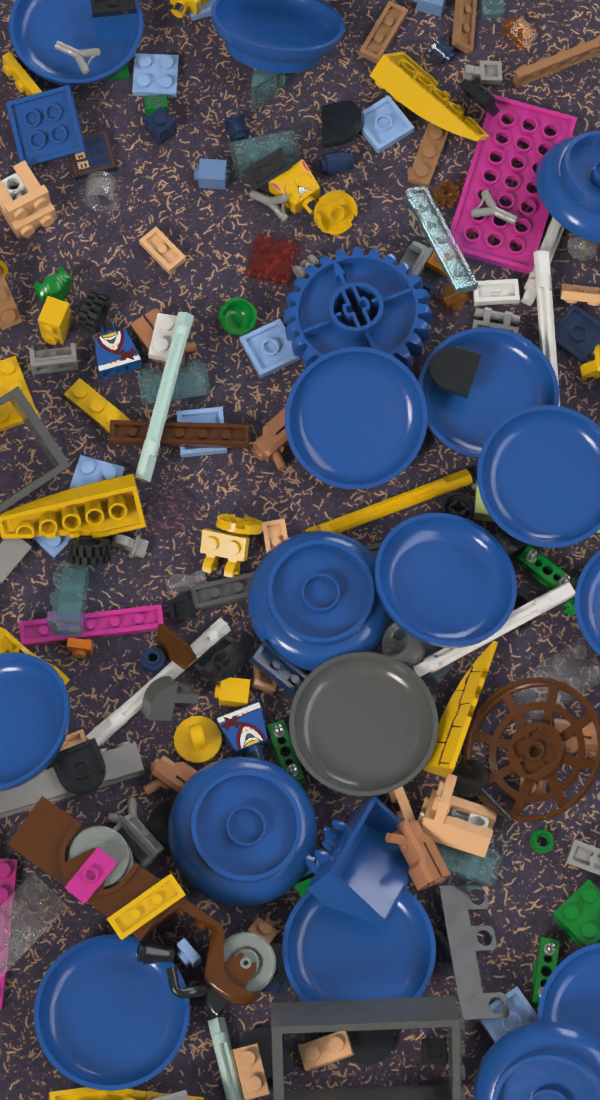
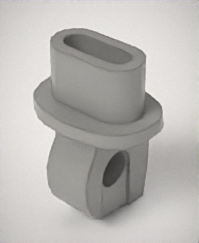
M116 534L112 537L111 546L130 551L128 555L130 558H133V556L144 558L149 541L139 538L140 535L138 534L133 539L125 535Z

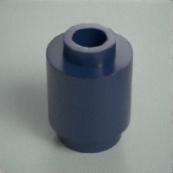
M345 150L324 153L323 158L320 159L321 171L326 172L327 176L348 172L354 168L352 153Z

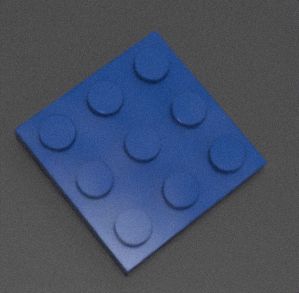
M70 85L6 102L20 162L25 160L27 165L31 167L86 152Z

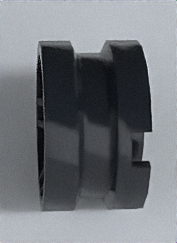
M460 492L448 495L441 507V513L457 515L470 521L475 510L472 499ZM454 508H460L462 511L456 514Z

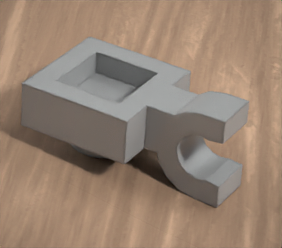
M480 60L478 66L465 65L463 80L466 78L468 81H472L478 78L479 84L501 85L502 63L501 61Z

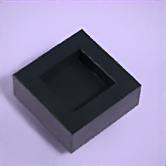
M191 594L167 600L172 624L196 618Z
M447 1038L421 1039L422 1065L448 1064Z

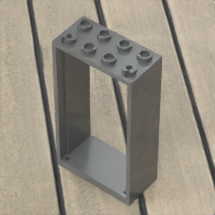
M19 386L0 398V406L8 401L11 402L54 467L0 502V513L71 466Z
M455 996L270 1003L274 1100H465V1089L462 1080H465V1067L462 1064V1057H465L464 1041H462V1033H465V1024L461 1005L456 1004ZM448 1027L449 1084L284 1090L282 1034Z

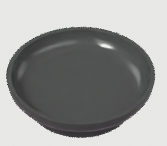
M354 652L343 654L324 662L306 677L297 690L292 702L289 730L297 757L316 780L342 794L371 797L386 794L402 787L415 778L424 768L436 744L438 714L430 690L419 675L410 667L387 655L372 652Z

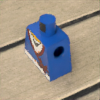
M112 322L101 325L100 328L103 335L95 338L100 379L142 368L141 357L127 331L124 329L116 331Z
M260 702L216 718L219 729L236 756L247 753L248 757L264 759L260 747L268 744V737Z

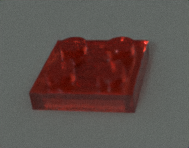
M256 234L245 277L289 286L293 272L292 268L295 265L300 244Z

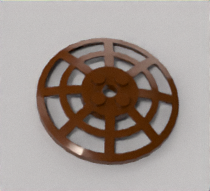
M525 678L500 688L480 706L467 730L463 760L472 759L475 741L490 745L488 760L491 774H489L487 786L496 782L504 792L516 798L511 812L505 810L515 821L540 822L568 811L586 795L600 770V720L596 711L579 691L564 682L552 678ZM528 688H549L546 702H531L519 707L512 694ZM558 690L564 691L576 698L585 707L587 713L576 720L569 711L556 705ZM504 700L510 713L499 723L493 735L479 732L488 714L497 704ZM534 710H545L542 722L528 723L523 714ZM554 712L563 716L571 724L561 733L551 726ZM515 720L519 729L512 736L511 740L501 738L508 725ZM592 721L596 728L598 739L596 760L584 758L585 739L582 729ZM575 734L578 741L577 757L567 755L565 741ZM536 746H541V754L538 757L533 758V748ZM498 748L508 750V760L510 763L501 769L498 768L497 763ZM563 764L574 766L569 777L560 785L555 774ZM581 768L592 770L583 788L567 803L563 792L575 781ZM515 772L523 777L524 782L520 792L511 788L504 778ZM547 780L551 791L530 795L534 781ZM482 794L477 796L486 807L503 816ZM555 798L559 808L542 815H521L526 801L541 802Z

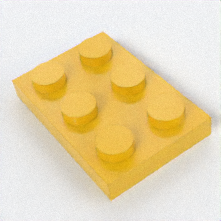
M16 356L1 360L0 398L19 386L37 413ZM10 401L0 406V432L24 423Z

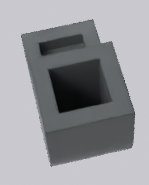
M164 676L153 681L146 689L141 712L148 720L172 721L175 703L197 704L199 694L191 685L187 683L177 684L170 676Z

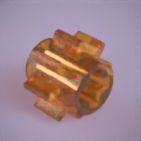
M440 180L439 188L433 187L432 194L436 195L434 203L439 202L442 209L448 205L453 208L454 200H460V194L457 193L459 185L455 186L451 183V180L446 182Z
M454 282L444 286V293L440 294L444 307L447 310L453 309L454 313L464 309V302L468 301L464 287L462 285L457 287Z

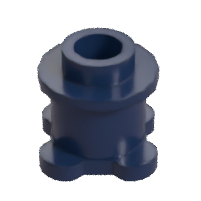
M440 36L427 51L428 55L433 54L440 60V64L444 62L448 64L456 55L454 53L455 47H450L445 42V36Z
M243 113L224 120L226 125L224 127L225 131H229V139L232 142L243 143L251 133L245 126V115Z
M149 647L142 653L140 668L142 671H150L156 676L162 670L163 665L167 663V656L164 655L161 649ZM151 658H156V659H157V660L154 661V662H151V661H150Z

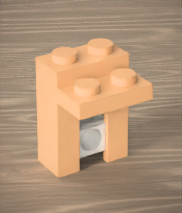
M25 160L13 166L15 174L0 180V211L17 239L22 236L29 237L37 228L41 226L48 227L57 219L55 208L50 201L49 191L45 185L41 186ZM12 186H18L17 189H10Z
M448 773L446 782L440 781L438 791L432 790L430 799L425 797L418 821L423 831L431 836L434 842L485 858L497 813L486 806L452 796L457 776Z

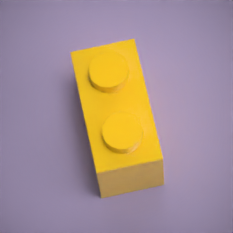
M48 296L38 318L41 336L49 344L56 345L59 343L63 345L73 323L70 304Z

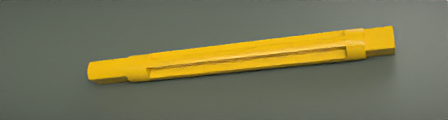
M467 469L461 470L328 522L326 521L305 529V532H345L473 483L472 476Z

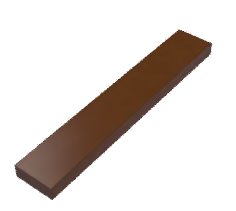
M110 420L109 444L143 446L150 421ZM165 422L160 446L249 449L250 424Z

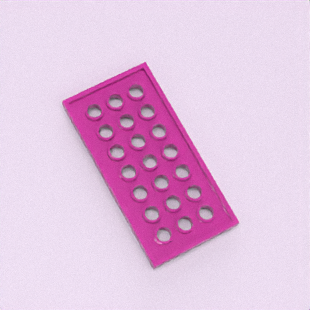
M492 94L497 100L495 105L500 111L494 117L488 112L486 113L482 129L489 137L486 140L477 142L445 249L457 255L530 274L534 266L533 253L539 249L549 212L543 205L538 192L530 193L527 190L529 186H536V173L533 171V168L538 166L539 161L543 157L538 150L540 148L549 149L557 142L572 137L577 117ZM509 117L513 120V123L509 125L504 124L502 119ZM531 123L535 128L533 130H526L523 125ZM546 129H552L556 132V134L554 136H548L544 133V131ZM504 136L508 141L506 143H499L496 141V138ZM519 142H526L529 147L527 149H520L517 144ZM498 155L502 160L500 162H493L490 157ZM513 161H520L523 167L515 168L511 163ZM486 174H493L496 180L490 182L484 176ZM507 180H514L517 182V186L508 187L505 182ZM488 190L497 207L518 217L516 223L513 225L506 222L505 225L498 226L494 223V220L498 217L494 215L484 216L482 220L474 219L471 216V210L476 209L481 203L478 195L482 191ZM502 199H508L511 201L512 204L508 207L502 206L499 201ZM485 201L480 208L488 207ZM523 205H530L533 211L526 213L521 207ZM523 224L527 227V231L519 232L515 226ZM473 231L478 234V238L472 240L466 234ZM495 237L500 243L494 246L489 244L488 239ZM513 243L519 244L522 249L520 251L515 252L512 251L509 246Z

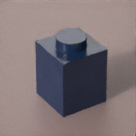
M162 106L144 119L146 132L160 146L177 133L176 120Z

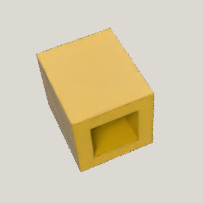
M229 677L222 680L221 684L216 683L215 698H219V705L240 708L248 706L251 682L249 679Z

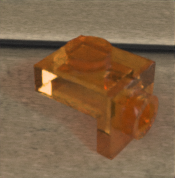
M522 15L507 19L502 25V31L499 33L501 37L508 35L523 51L538 36V33Z

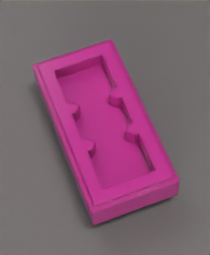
M97 847L64 888L82 903L86 904L118 863Z

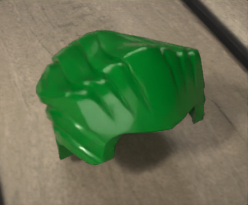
M58 267V272L49 275L43 283L38 281L34 283V290L41 303H45L48 296L62 301L68 296L74 279L62 267Z
M234 297L220 306L217 319L228 334L243 336L252 332L255 328L257 310L247 300Z

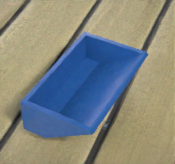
M372 796L354 809L345 823L333 820L334 830L327 826L324 827L326 838L323 840L322 845L328 850V853L316 849V858L309 855L306 857L309 869L315 874L307 890L327 907L385 927L411 879L408 873L409 864L399 845L387 843L385 840L386 834L397 831V825L402 821L376 796Z

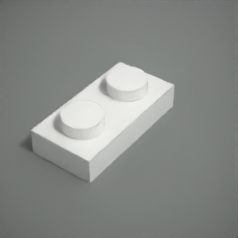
M518 279L472 282L474 306L513 304L520 301Z
M157 314L148 353L149 358L162 361L167 360L177 316Z

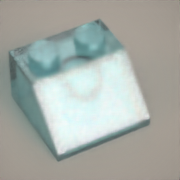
M253 68L251 110L256 111L280 94L281 86L285 87L286 73L267 72Z

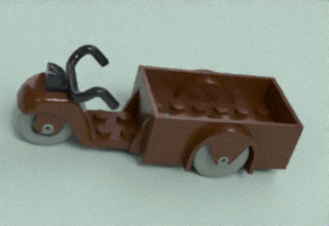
M43 796L7 843V845L64 886L69 883L91 854L99 847L115 860L118 865L88 900V903L107 917H110L161 881L139 864L134 863L133 853L129 845L117 831L105 826H93L84 829L79 821ZM184 897L132 933V935L143 942L157 926L175 913L184 918L187 914L195 919L193 925L203 932H206L208 929L212 931L204 981L207 986L199 985L181 988L177 973L178 967H169L166 970L171 992L176 997L185 999L206 995V1007L210 1016L214 1019L228 1000L237 1006H247L256 1002L261 997L255 993L270 983L276 970V956L272 946L266 939L255 933L241 932L225 940L221 924Z

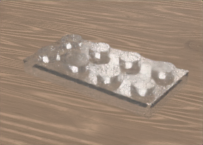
M580 638L510 683L525 678H552L568 684L583 695L600 684V662L584 639ZM528 688L512 694L519 707L531 702H546L549 688ZM558 690L556 705L564 707L576 698L564 691ZM534 710L523 715L528 723L540 722L543 720L545 710Z
M34 872L0 905V978L68 908Z

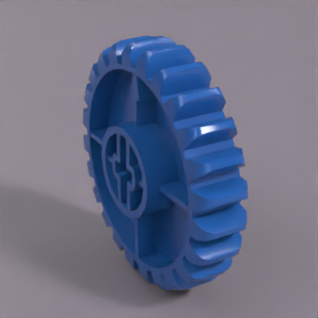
M354 247L352 255L347 256L343 249L336 250L335 260H331L326 255L319 258L320 268L308 265L305 268L307 279L302 277L296 278L293 283L295 292L288 293L286 302L288 308L284 311L283 317L287 326L285 329L287 340L293 341V355L296 357L300 356L299 359H303L305 369L321 356L347 347H368L386 352L397 358L408 368L412 366L411 356L417 357L422 354V342L428 341L430 337L429 325L432 322V310L429 307L430 296L427 290L423 289L422 278L419 275H412L411 266L407 262L397 266L396 255L390 253L384 259H381L379 249L373 248L368 255H363L361 247ZM352 308L356 309L357 314L361 320V323L363 322L364 326H360V323L355 315V312H352ZM342 314H344L345 324H343Z

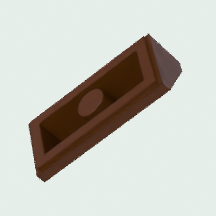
M160 623L158 625L157 648L161 649L164 655L179 667L186 669L197 659L196 654L180 636L164 624Z

